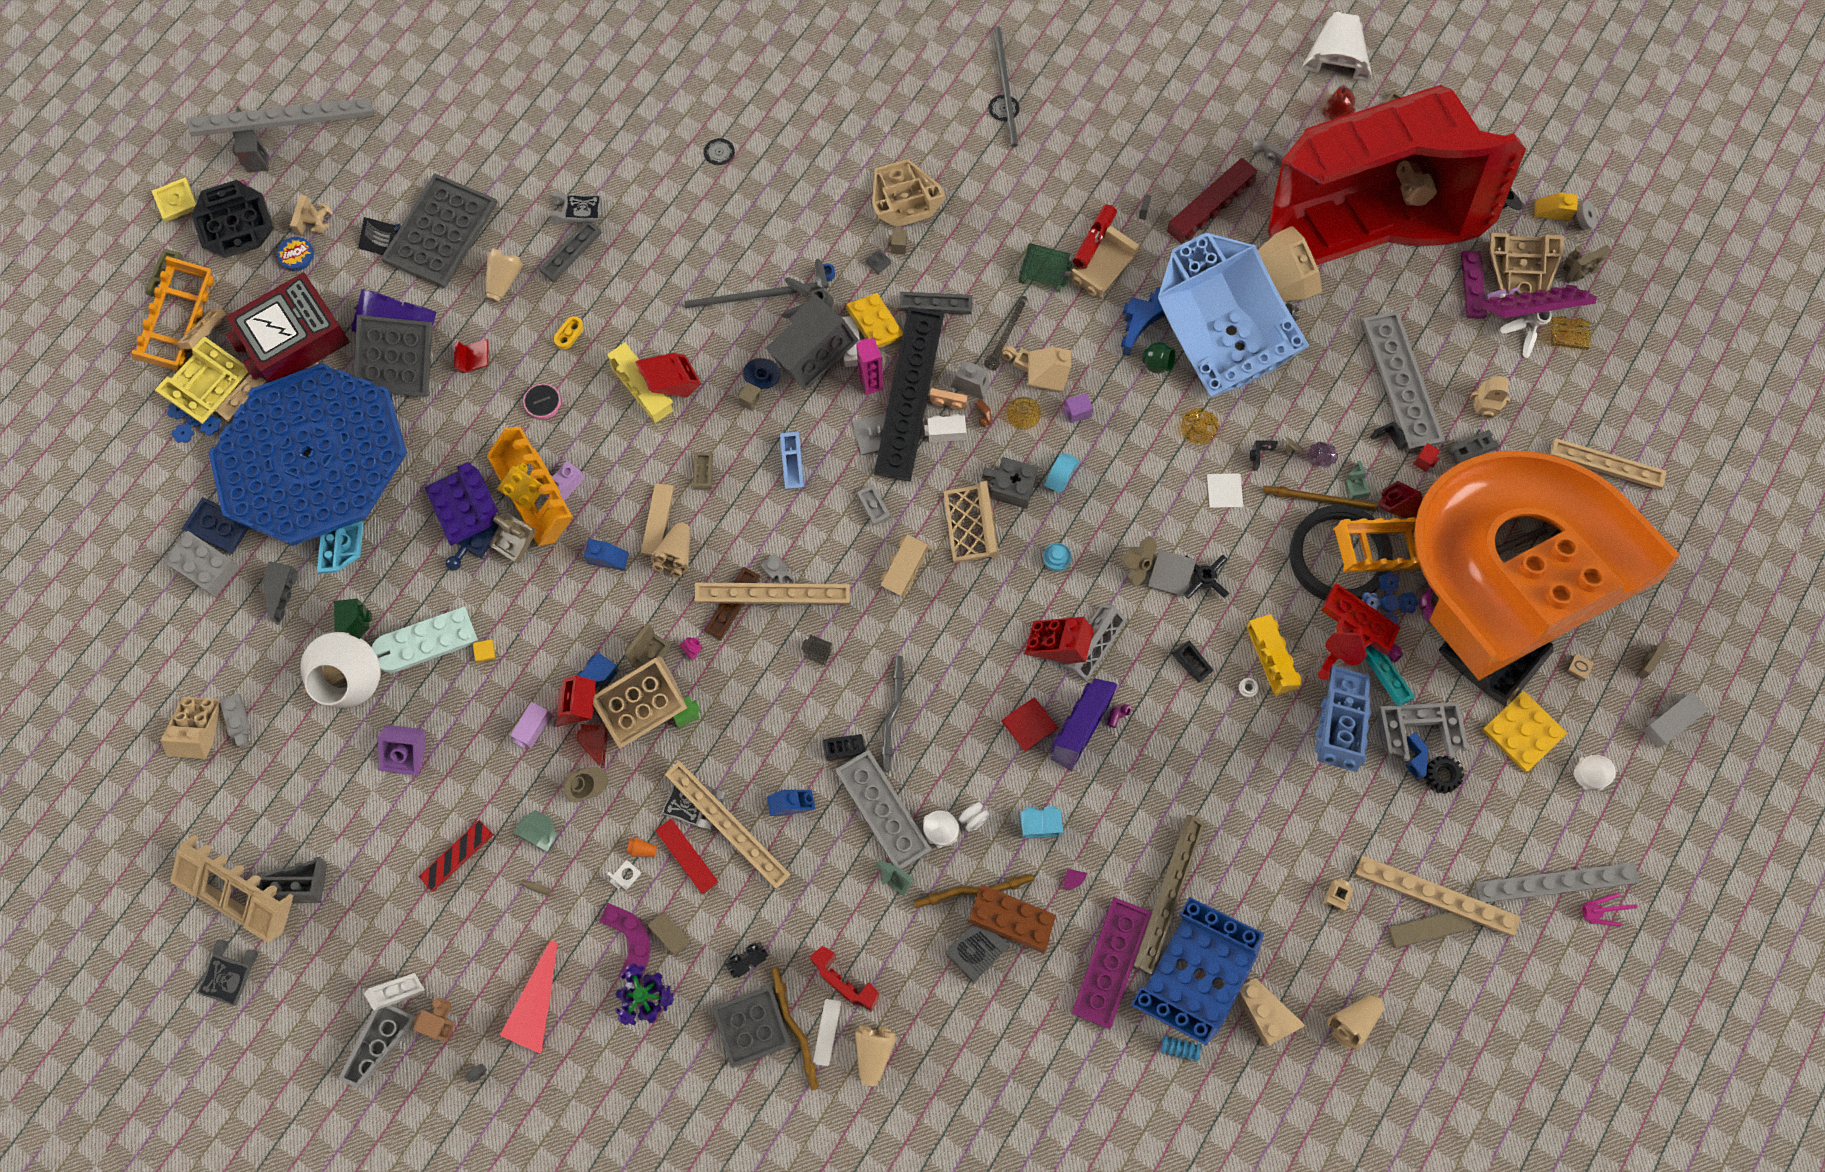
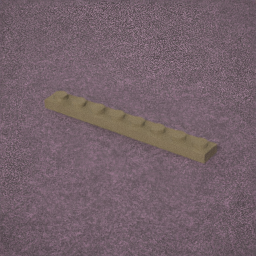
M1187 814L1134 963V967L1146 974L1152 975L1205 825L1203 821L1194 815Z

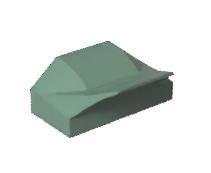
M537 810L523 816L513 831L514 835L549 853L559 836L554 830L553 819Z

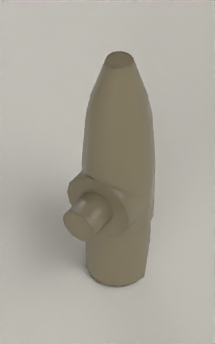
M540 880L538 884L531 881L521 882V884L532 891L548 896L551 894L552 890L542 886L543 882Z

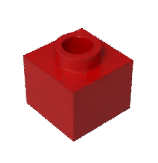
M1427 443L1413 465L1425 472L1430 466L1434 468L1440 459L1436 457L1440 450Z

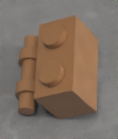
M436 998L432 1003L433 1013L422 1010L421 1014L418 1013L413 1023L415 1025L413 1030L436 1040L447 1042L456 1022L446 1019L451 1010V1003L448 1000Z

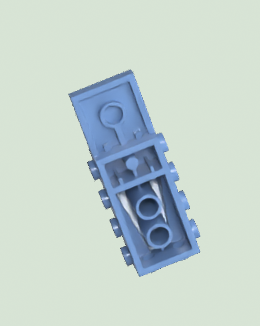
M1332 665L1329 674L1327 698L1323 697L1321 708L1323 711L1320 714L1319 726L1315 732L1317 738L1315 752L1318 753V762L1357 772L1360 765L1365 764L1367 756L1365 750L1368 744L1366 736L1369 731L1370 725L1368 720L1371 714V710H1369L1370 698H1368L1370 675Z

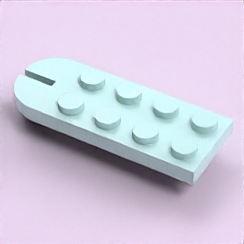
M464 606L382 635L375 640L372 649L379 659L381 671L394 673L473 645V643L478 642V639Z

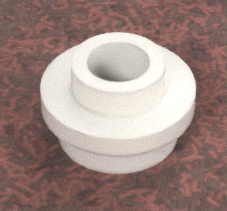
M1245 678L1239 684V692L1244 697H1253L1258 692V683L1252 678ZM1245 686H1250L1252 690L1247 691L1245 689Z

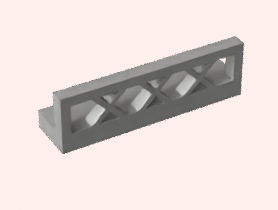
M1101 604L1089 622L1094 632L1086 659V672L1083 673L1080 670L1085 662H1063L1062 666L1066 670L1074 671L1083 681H1088L1127 621L1125 616L1115 606ZM1116 615L1119 621L1116 626H1113L1112 620ZM1107 631L1108 638L1105 642H1102V635ZM1094 647H1097L1098 653L1095 657H1092V650Z

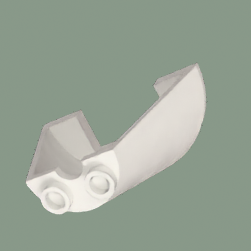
M1341 12L1333 13L1332 17L1327 20L1307 56L1302 70L1319 73L1322 62L1355 68L1353 79L1370 82L1371 69L1360 17L1358 15L1342 14Z

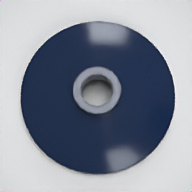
M757 358L746 364L743 370V377L746 383L748 382L760 389H768L779 381L780 370L773 361Z

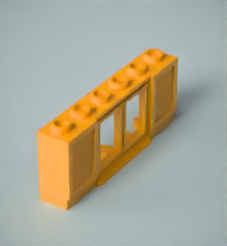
M520 426L505 428L487 454V458L501 482L513 465L515 467L521 463L532 465L534 470L530 473V477L540 483L542 482L543 485H541L538 491L541 494H548L549 498L540 510H538L535 503L530 509H527L515 500H511L523 521L537 530L533 537L537 545L553 544L569 525L573 516L560 495L562 493L536 449H533L522 428Z

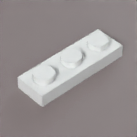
M413 973L369 988L364 992V995L373 1011L420 995L424 988L416 974Z

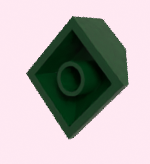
M358 598L334 601V632L349 633V635L360 639L370 629L369 622L372 621L371 611Z

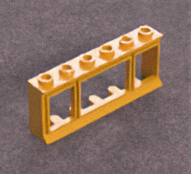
M166 256V269L161 271V283L154 290L155 299L153 303L149 304V316L143 320L142 335H138L137 349L132 350L131 354L134 361L139 360L178 372L186 363L187 357H185L186 351H190V348H179L175 361L146 354L150 339L178 346L177 343L180 341L153 333L166 294L195 302L184 333L185 336L196 325L198 318H202L204 311L202 306L203 303L208 301L209 286H213L215 277L209 268ZM175 270L204 278L198 296L169 288Z
M1411 517L1401 520L1400 518L1384 520L1383 518L1375 520L1364 518L1357 521H1351V519L1341 520L1333 528V531L1336 533L1344 563L1343 573L1422 570L1418 562L1412 536L1415 530L1416 518ZM1404 533L1411 559L1404 560L1403 558H1398L1396 560H1387V558L1373 561L1366 534ZM1358 534L1365 560L1356 561L1350 535Z

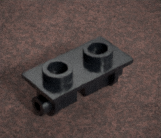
M754 942L747 946L746 951L742 954H735L729 958L728 963L725 965L728 970L733 969L730 971L733 978L737 976L740 978L751 970L747 964L748 962H751L756 967L767 960L766 957L769 955L763 949L764 947L761 942L757 944Z

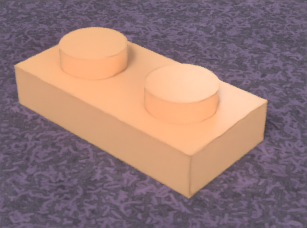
M931 388L930 403L936 406H949L955 410H966L967 395Z

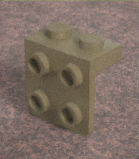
M647 623L638 630L635 640L628 643L624 650V655L629 664L638 669L656 657L661 656L663 659L672 646L656 635L652 626Z

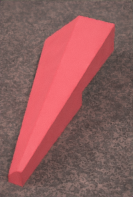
M550 940L499 1035L540 1054L543 1051L546 1018L549 1011L553 984L552 978L558 943Z

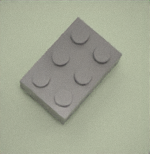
M189 531L183 535L162 560L176 572L215 598L240 568L231 559Z

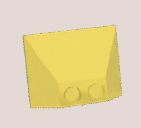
M205 336L192 349V357L171 379L167 376L155 389L158 394L201 424L211 416L249 374L242 362Z

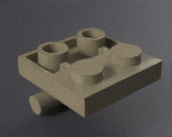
M1606 245L1584 257L1580 255L1583 251L1581 246H1577L1574 251H1571L1563 265L1564 270L1571 269L1565 276L1568 284L1575 280L1576 282L1582 280L1588 273L1593 274L1601 268L1600 265L1608 259L1607 256L1611 252L1609 246Z
M506 512L503 518L496 515L493 521L499 527L489 546L513 562L520 563L537 530L511 513Z

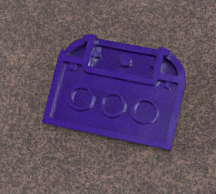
M471 463L457 466L458 472L424 487L451 546L492 526L491 522L496 513H498V508L481 473Z

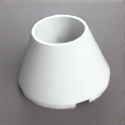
M332 632L318 637L306 648L301 659L300 670L306 691L314 701L323 705L349 708L362 704L376 691L381 677L380 662L372 647L363 639H358L345 632ZM322 665L338 668L346 677L347 688H338L329 684L322 674Z

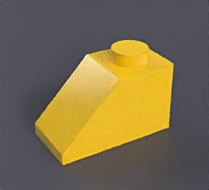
M1559 192L1536 199L1534 201V217L1570 221L1577 211L1578 195Z

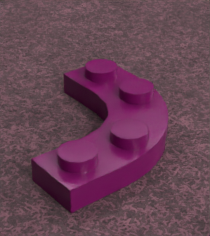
M607 903L599 922L622 932L629 943L628 956L619 976L631 964H636L637 966L644 965L646 969L651 953V942L646 927L631 912Z

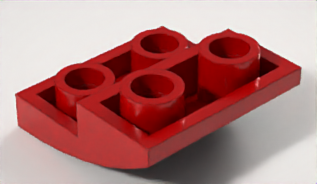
M1035 697L1001 721L1024 752L1039 744L1044 738L1059 728Z

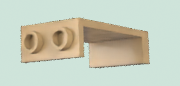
M1110 225L1106 230L1105 238L1099 244L1086 269L1078 268L1076 270L1074 268L1072 270V282L1076 286H1081L1087 290L1091 296L1100 299L1138 254L1139 244Z

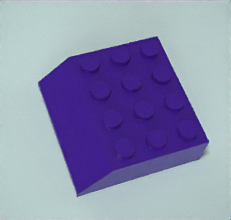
M1094 678L1092 683L1088 682L1080 697L1081 699H1078L1075 703L1071 716H1068L1063 724L1062 732L1058 733L1053 742L1054 744L1050 751L1053 754L1051 760L1070 771L1073 770L1108 709L1118 684Z

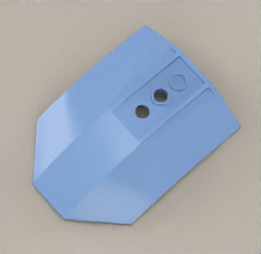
M1205 232L1173 249L1158 299L1183 351L1211 398L1240 388L1264 376L1309 347L1308 342L1279 295L1256 245ZM1233 326L1237 332L1235 335H1228L1226 329ZM1237 343H1243L1245 345V349L1242 351L1237 350L1235 348V345Z

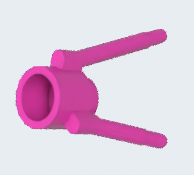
M1616 893L1594 901H1586V904L1582 905V914L1585 921H1589L1590 924L1621 927L1622 924L1619 922L1601 920L1600 917L1604 916V912L1634 909L1638 905L1632 904L1603 908L1601 905H1598L1620 897V893Z

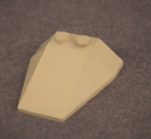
M909 159L875 168L873 209L879 219L891 225L899 227L931 218L946 199L941 185Z
M1490 233L1489 252L1500 290L1505 289L1506 293H1508L1513 288H1519L1513 295H1520L1521 292L1534 293L1536 290H1549L1563 255V235L1522 237L1509 236L1510 233Z

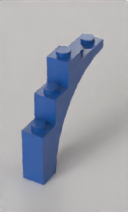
M1156 287L1155 293L1150 294L1149 301L1131 297L1129 303H1125L1123 314H1126L1124 321L1127 322L1125 331H1128L1127 337L1123 336L1120 346L1124 347L1122 354L1129 356L1134 343L1141 333L1152 323L1166 316L1158 299L1161 288Z

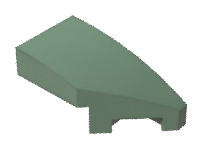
M1362 461L1357 462L1346 481L1351 499L1369 497L1371 493L1365 479L1366 472Z
M880 860L876 863V867L881 870L883 876L881 879L882 885L888 882L902 896L909 892L914 881L913 877L887 862Z

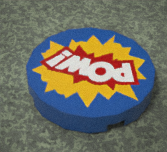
M291 237L284 240L277 250L279 263L290 271H300L310 265L309 262L313 261L314 258L312 245L305 238Z

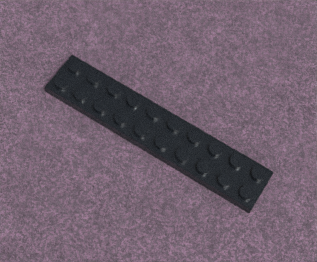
M908 307L874 475L911 482L944 313Z

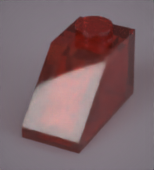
M581 724V730L577 732V742L600 768H605L607 727L605 725Z

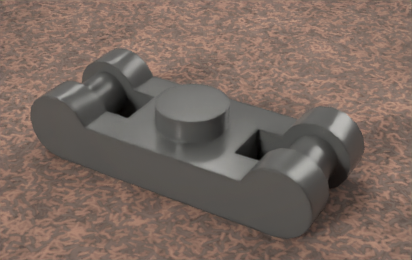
M1487 430L1451 446L1448 451L1450 455L1454 456V461L1457 465L1470 458L1493 451L1500 445L1492 438V432ZM1463 449L1466 454L1462 455L1460 450Z

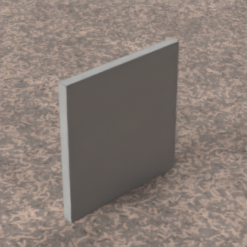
M886 413L852 421L861 455L879 451Z
M1159 550L1148 586L1184 596L1188 589L1196 560Z

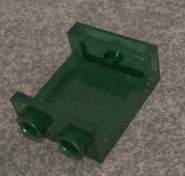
M1029 243L1019 273V283L1026 284L1028 279L1057 287V292H1061V288L1066 287L1068 279L1065 276L1066 272L1071 270L1073 262L1070 261L1071 254Z

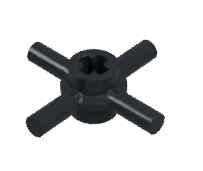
M1221 555L1211 566H1199L1195 563L1193 570L1195 572V583L1184 593V596L1190 599L1200 587H1212L1225 599L1230 593L1217 582L1216 571L1228 559Z

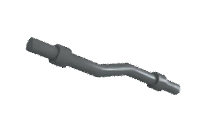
M895 656V671H893L894 702L883 725L881 756H883L882 771L884 772L890 771V756H892L893 747H891V725L902 703V680H904V671H902L903 656Z

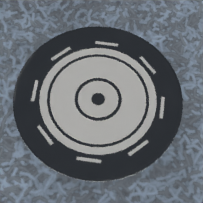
M998 95L990 101L989 113L996 120L1007 121L1004 95ZM1011 96L1015 118L1019 113L1020 107L1018 101Z
M723 138L709 141L704 148L705 159L713 165L727 164L735 155L733 144Z

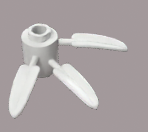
M1502 293L1500 298L1505 297L1507 294ZM1551 311L1528 314L1526 320L1524 318L1514 320L1502 326L1500 332L1509 333L1525 328L1528 322L1534 326L1532 331L1527 332L1523 346V356L1528 358L1537 338V327L1547 324L1552 318Z

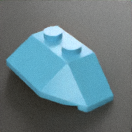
M362 521L320 536L318 574L339 572L361 557Z

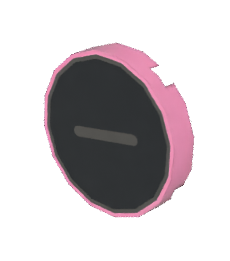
M537 384L531 387L526 392L523 400L528 414L540 420L549 419L556 415L561 406L560 394L556 388L549 384Z

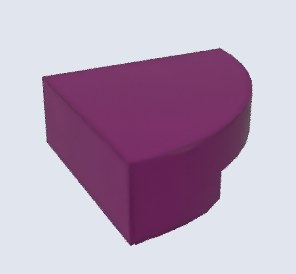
M1067 869L1063 890H1071L1080 886L1084 882L1087 873Z

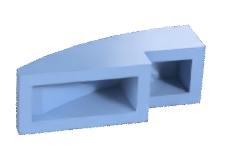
M799 432L780 433L785 489L804 487Z

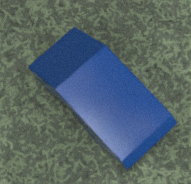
M1414 732L1407 738V744L1416 757L1407 763L1405 767L1419 781L1427 772L1428 747Z

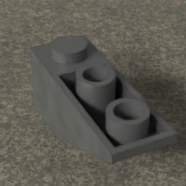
M269 561L263 577L269 617L276 625H280L281 620L285 616L286 604L291 599L292 586L297 581V571L291 565Z

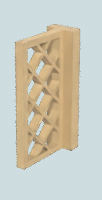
M984 481L980 482V485L944 491L953 562L958 563L987 557L992 559L1000 558L988 482ZM978 491V497L974 502L966 498L970 492ZM958 495L961 498L956 505H953L949 502V496ZM964 500L971 504L966 513L958 508ZM974 507L981 512L976 520L969 515ZM956 510L963 514L958 523L951 518ZM966 517L974 522L968 530L961 526ZM976 525L983 528V532L979 537L971 533ZM958 528L966 532L960 541L954 537V533ZM968 535L976 539L971 548L963 543ZM980 542L985 545L986 552L977 553L974 549ZM960 546L968 550L964 556L957 557L956 551Z

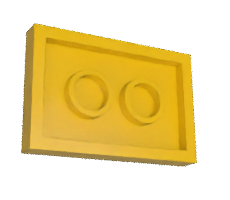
M878 293L846 305V310L864 338H874L878 348L902 340L903 331Z

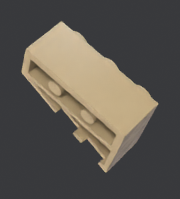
M908 534L901 539L898 545L900 547L898 553L894 554L890 560L891 567L881 577V581H883L881 586L903 597L914 581L919 567H922L925 561L923 559L927 551L931 552L933 549L932 546Z
M1255 978L1243 984L1237 997L1265 1047L1306 1026L1259 980Z

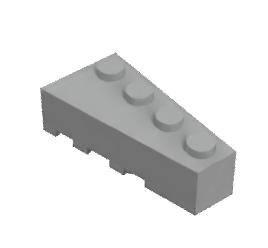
M393 1005L373 1011L337 1080L355 1088H362L413 1028L416 1015Z

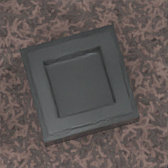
M1144 195L1139 219H1146L1151 195Z

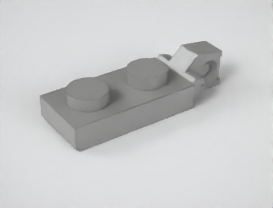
M237 693L220 699V705L231 740H235L236 745L240 748L249 746L246 735L250 734L249 731L251 729L242 696Z

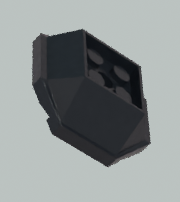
M238 180L202 190L191 214L201 247L205 251L222 258H228L261 247L274 229L264 195ZM237 220L235 225H231L233 221Z

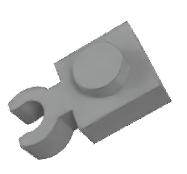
M775 553L760 565L772 580L778 578L779 583H784L783 579L789 578L790 581H793L792 574L784 572L787 570V566Z

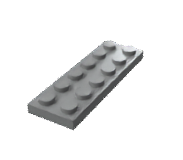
M869 749L835 769L836 774L894 866L902 870L932 851Z

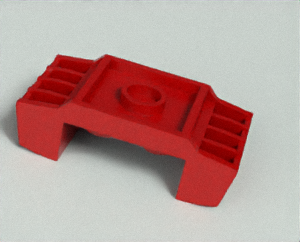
M821 946L810 956L812 963L819 969L820 976L825 982L853 1005L859 1004L867 1010L873 1011L879 1000V993L870 982L857 995L858 991L848 981L844 984L841 981L840 974L832 968L828 970L837 959L833 951Z

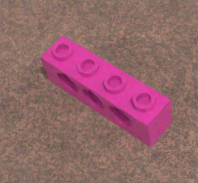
M874 338L862 339L856 343L858 376L865 395L883 390L882 357Z

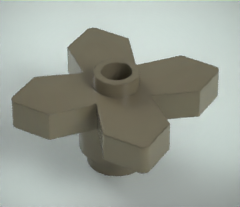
M1150 536L1143 539L1139 547H1130L1120 557L1123 566L1131 568L1128 579L1135 587L1144 581L1147 570L1153 571L1157 554H1154L1157 545L1155 539Z

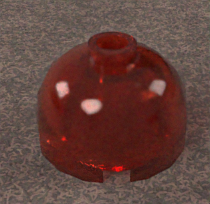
M1343 84L1342 88L1339 87L1327 101L1328 108L1324 107L1321 114L1333 120L1354 113L1355 96L1353 92Z

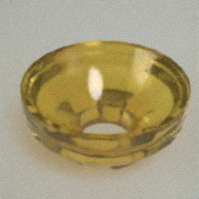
M1018 397L1008 407V420L1016 428L1030 429L1040 420V406L1030 397ZM1021 405H1028L1030 411L1022 413L1019 407Z

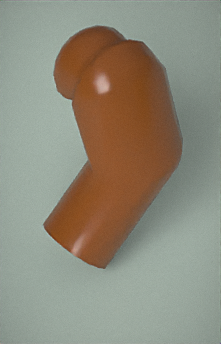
M978 400L975 406L983 415L979 419V423L982 427L989 426L992 423L991 409L983 400Z

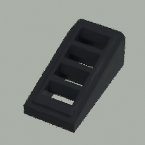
M1190 640L1181 644L1171 653L1198 683L1214 671ZM1187 650L1188 653L1183 656L1182 652ZM1192 655L1194 658L1188 662L1187 659ZM1198 661L1199 664L1193 668L1192 665ZM1204 667L1205 670L1198 674L1197 671Z
M862 734L823 740L827 762L857 756L865 752ZM855 740L858 741L859 750H855ZM846 742H850L851 751H847ZM842 743L844 752L839 751L838 744ZM830 745L835 746L836 753L831 752Z

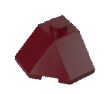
M1397 481L1382 490V500L1379 501V508L1406 519L1416 518L1423 500L1420 491Z

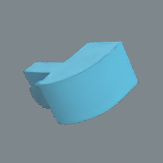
M1060 454L1044 486L1061 494L1067 487L1071 475L1077 469L1080 461L1073 455Z

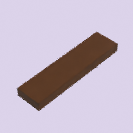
M743 567L734 583H758L761 577L757 573ZM721 603L704 629V632L722 641L744 604Z

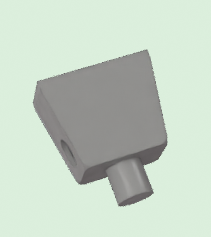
M962 361L951 387L984 399L990 386V380L986 369L977 366L975 363Z

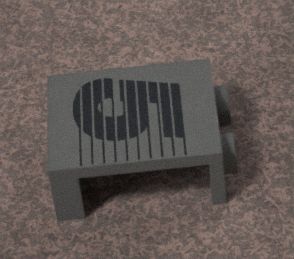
M972 925L945 952V955L974 984L1010 946L1007 944L1009 942L1007 938Z

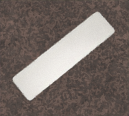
M825 999L813 1063L829 1066L841 1007L840 1001Z

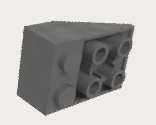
M236 107V112H242L239 107ZM254 130L233 132L235 145L232 146L233 154L238 157L240 164L244 166L246 171H269V155Z

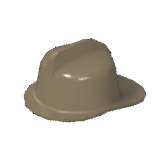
M599 767L572 771L566 776L564 783H562L565 796L570 802L574 803L596 797L606 789L608 776Z

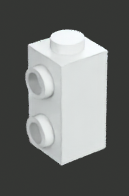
M953 414L950 417L933 416L928 418V425H924L925 436L929 437V443L966 440L965 415Z

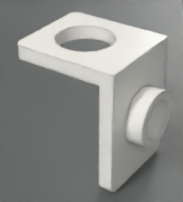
M625 861L614 875L608 872V875L612 878L609 882L617 889L622 887L627 891L641 875V872L629 861ZM627 868L633 871V877L629 880L622 878V872Z

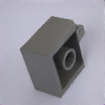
M1002 457L999 468H994V470L984 468L982 479L990 481V484L993 485L991 493L993 499L1027 509L1039 467Z

